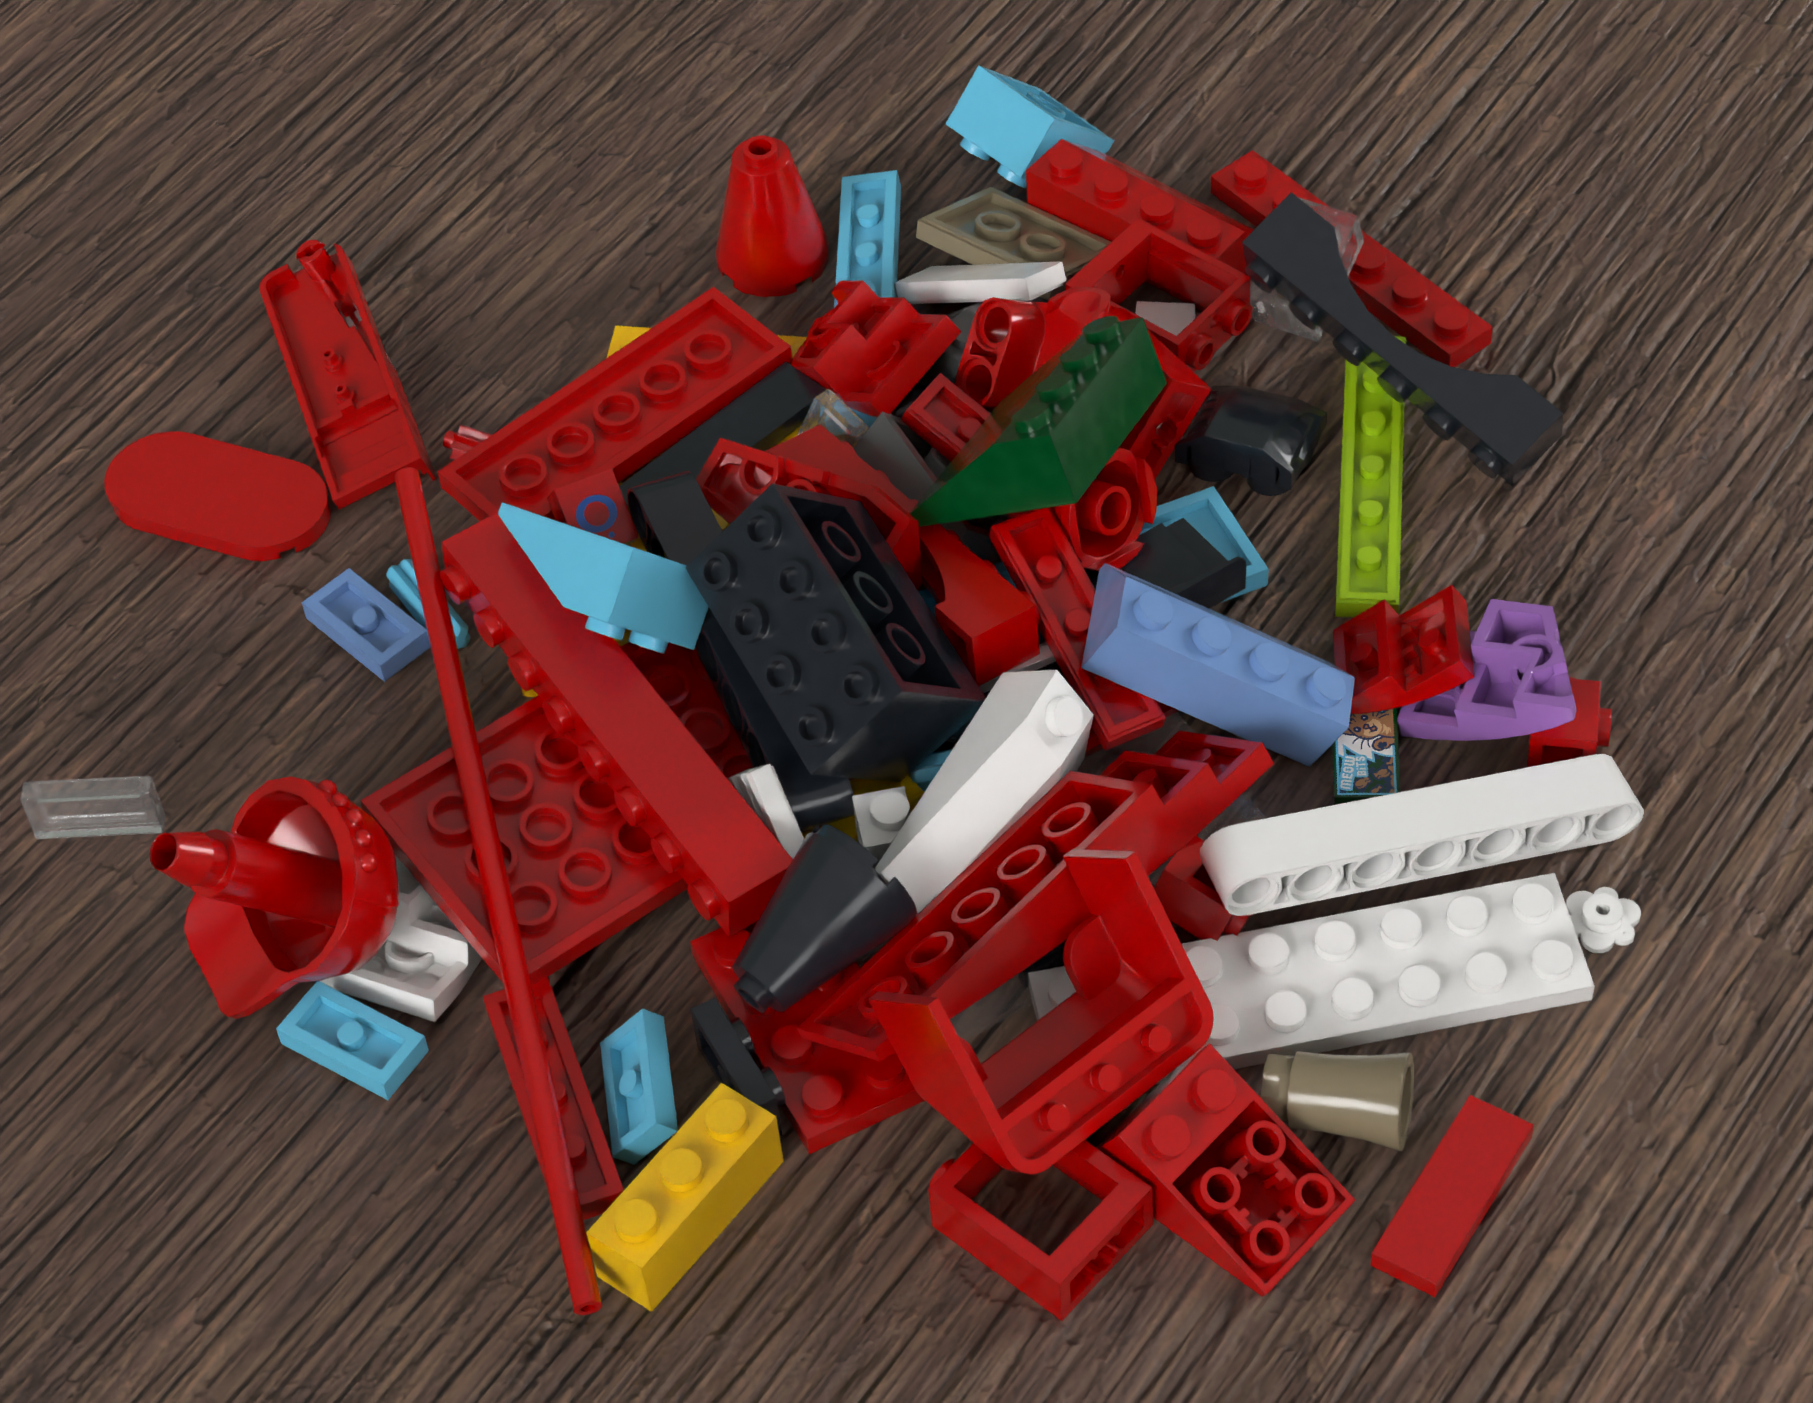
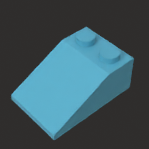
M501 503L498 512L501 520L562 606L588 616L585 625L586 629L621 641L625 630L628 629L631 630L628 642L665 654L669 642L694 650L709 606L685 568L687 565L527 510Z

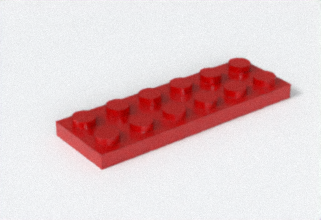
M712 287L437 471L441 488L479 521L499 512L502 502L555 520L547 497L554 489L611 468L617 483H619L683 439L784 362L790 364L792 361L791 346L715 287Z

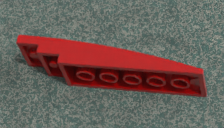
M1179 730L1154 755L1125 750L1100 775L1069 771L909 922L907 927L898 932L797 1027L803 1039L877 1061L884 1060L896 1052L868 1000L878 991L938 997L949 1019L953 1018L1060 945L1068 938L1074 928L1092 915L1062 856L1072 849L1135 851L1147 876H1149L1210 824L1274 764L1262 742Z

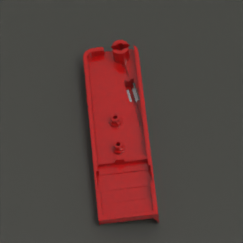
M309 240L301 244L296 252V257L304 267L303 269L294 273L289 265L286 264L268 273L261 280L259 288L333 502L338 509L346 507L394 483L395 473L403 468L410 467L421 470L423 475L428 473L433 481L436 480V474L400 378L385 352L352 262L340 245L334 244L337 253L329 255L323 247L325 246L324 243L318 240Z

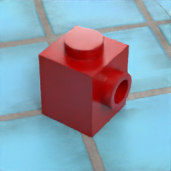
M1569 677L1577 709L1575 719L1552 729L1529 734L1527 767L1596 754L1597 747L1609 746L1612 709L1600 708L1601 681Z

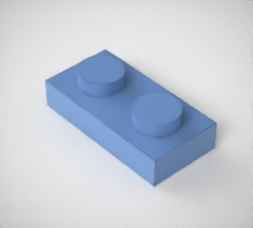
M350 568L301 602L307 620L384 682L431 647L427 629Z

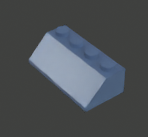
M1104 563L1099 569L1082 669L1246 740L1262 742L1265 748L1309 767L1349 728L1355 677L1329 661L1107 563Z

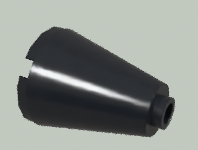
M824 824L820 829L817 825L811 833L806 835L732 966L739 978L733 985L735 990L749 1005L761 1013H764L769 1007L778 1012H784L907 927L909 922L918 914L915 902L899 880L894 876L886 885L882 877L873 868L879 860L849 835L831 825Z

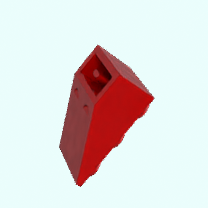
M1208 1044L1175 1068L1096 1147L1153 1187L1154 1219L1262 1297L1274 1288L1355 1201L1353 1196L1211 1044Z

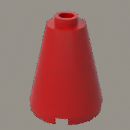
M764 135L754 136L743 141L733 151L716 247L717 265L721 275L723 276L725 273V275L733 280V287L742 293L760 297L786 296L797 292V283L806 280L810 276H812L813 283L821 277L829 262L827 235L788 146L777 138Z
M1122 447L1116 450L1077 503L1050 507L1083 568L1099 571L1104 563L1118 569L1124 567L1138 555L1144 543L1137 541L1144 522L1153 524L1157 512V486L1151 467L1144 459L1137 458L1131 453L1132 451ZM1031 510L1002 515L1011 519Z

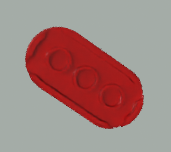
M169 431L155 433L134 441L121 450L111 461L104 479L108 501L120 521L127 526L250 561L280 559V552L288 551L295 547L297 553L309 547L323 534L331 516L326 485L322 477L311 467L298 461L187 432Z

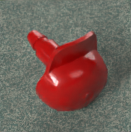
M292 776L268 780L244 802L235 816L230 832L212 829L205 833L200 831L162 833L154 839L150 848L149 858L152 866L180 884L190 887L195 893L186 911L185 935L189 949L200 966L215 996L220 1011L230 1018L239 1019L253 1014L297 983L321 981L359 970L378 953L394 927L397 907L399 906V883L396 858L390 841L376 820L359 808L345 794L339 792L336 784L328 779L322 780L319 783Z

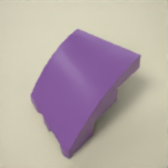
M1490 599L1477 631H1470L1474 678L1434 697L1402 706L1397 722L1400 734L1403 737L1472 741L1528 735L1573 721L1577 709L1553 606Z

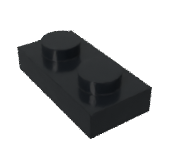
M715 997L691 1008L697 1047L719 1084H725L777 1117L779 1136H782L778 1107L786 1103L783 1090L772 1069L767 1066L759 1070L751 1055L755 1054L754 1045L741 1019L735 1017L729 1020Z

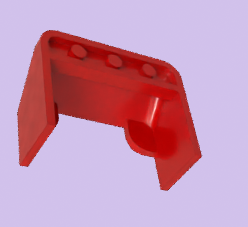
M1072 849L1062 856L1092 914L1073 929L1064 946V967L1076 992L984 1062L980 1063L971 1045L958 1036L938 997L878 991L868 998L917 1093L992 1160L1006 1170L1025 1174H1038L1047 1170L1200 1050L1211 1035L1214 1022L1211 1003L1135 851Z

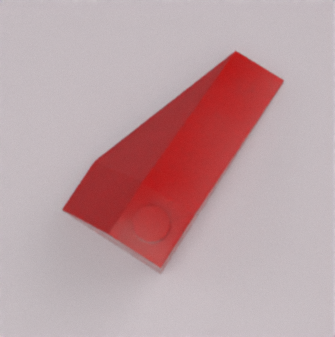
M724 438L718 440L696 478L710 508L729 524L771 484L861 501L916 589L918 590L923 583L918 520L877 486Z

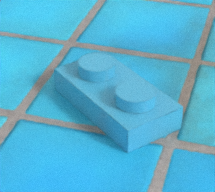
M316 981L276 1028L282 1045L386 1100L391 1098L429 1051L424 1035L320 981Z
M641 1009L600 1042L612 1157L633 1165L678 1131L664 1016L645 1009Z

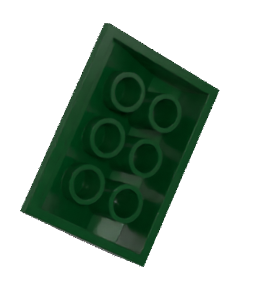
M1107 316L1090 322L1083 328L1082 333L1002 399L910 511L909 514L918 520L919 527L1077 503L1167 384L1143 317L1119 321L1116 316Z

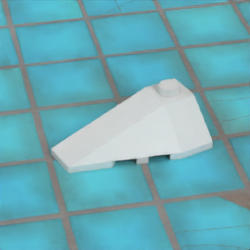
M1058 670L1003 672L877 864L875 870L882 877L886 885L895 876L905 887L915 902L917 913H920L1069 771L1076 772L1084 760L1094 714Z

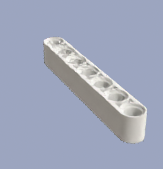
M1594 754L1234 824L1218 830L1204 841L1200 848V859L1225 909L1230 914L1243 916L1610 842L1625 836L1637 827L1643 818L1644 809L1613 758L1606 754Z

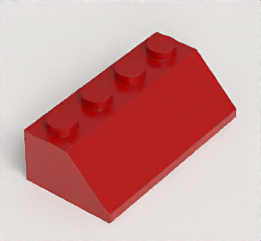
M1061 139L1026 170L1027 204L1110 242L1139 218L1246 274V261L1242 242L1254 229L1098 150ZM1150 279L1145 281L1185 303L1195 304ZM1195 304V308L1201 311L1205 310V308Z

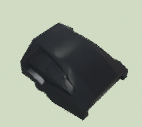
M1212 386L1187 435L1175 444V462L1187 465L1189 461L1191 472L1203 481L1219 482L1228 479L1236 473L1247 478L1249 487L1258 494L1265 496L1281 495L1292 489L1301 471L1310 463L1327 424V412L1300 399L1245 386Z

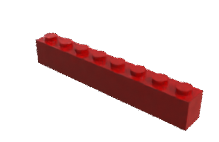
M498 512L442 541L445 569L440 571V578L449 597L457 605L465 602L473 612L477 630L486 644L491 648L499 645L507 655L509 668L519 686L524 691L533 689L543 699V710L553 729L561 736L569 733L578 745V753L587 772L596 781L602 778L605 779L614 791L616 805L624 819L633 827L640 824L650 836L652 850L661 866L668 873L677 871L688 884L689 897L699 914L707 921L714 918L729 937L758 921L793 859L618 643L611 637L586 629L587 615L562 606L501 520Z

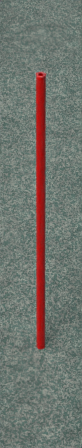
M410 467L403 468L395 473L394 479L574 1313L577 1315H589L602 1308L595 1269L445 589L440 578V566L418 470Z

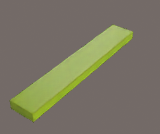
M1394 336L1406 344V337ZM1345 360L1335 617H1355L1384 599L1399 614L1404 403L1394 400L1383 390L1377 381L1379 375L1362 362L1359 366H1355Z

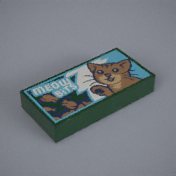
M1396 708L1371 713L1350 714L1349 728L1332 744L1334 805L1400 792Z

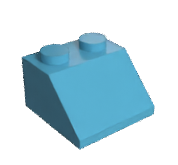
M979 65L946 122L947 126L963 136L960 143L962 148L985 161H989L990 157H992L1001 164L997 172L1010 182L1023 188L1027 187L1026 170L1061 139L1098 150L1102 153L1109 151L1114 143L1112 138L1040 88Z

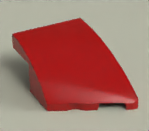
M840 280L831 292L838 302L836 307L814 321L806 340L797 350L790 365L827 389L828 396L861 413L878 418L882 412L892 413L961 331L947 315L919 314L904 297H878L864 281Z

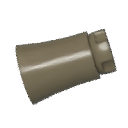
M1297 1051L1295 1056L1268 1054L1263 1070L1260 1098L1284 1123H1288L1290 1128L1321 1131L1362 1139L1403 1151L1408 1136L1414 1087L1412 1053L1329 1055Z

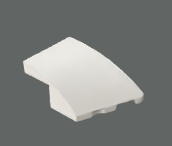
M395 855L399 883V906L397 907L393 930L378 953L359 970L324 979L320 982L339 992L435 1022L463 990L482 958Z

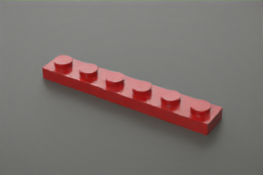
M1250 151L1211 175V193L1256 227L1291 192L1334 226L1340 257L1349 281L1367 310L1399 335L1406 337L1407 341L1430 358L1451 367H1456L1491 344L1493 326L1255 151Z

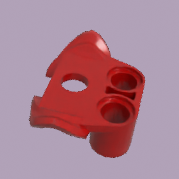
M1073 287L1053 296L1048 302H1026L995 297L985 300L975 313L957 371L956 386L983 408L993 411L1002 399L1082 333L1083 328L1087 324L1099 318L1107 317L1110 310V294L1106 290L1094 287Z

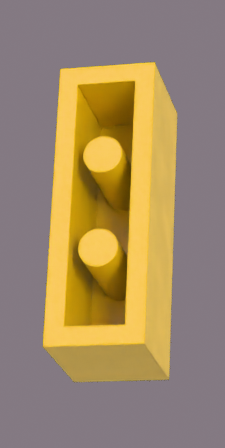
M721 1083L586 1232L597 1277L652 1312L784 1162L777 1117Z

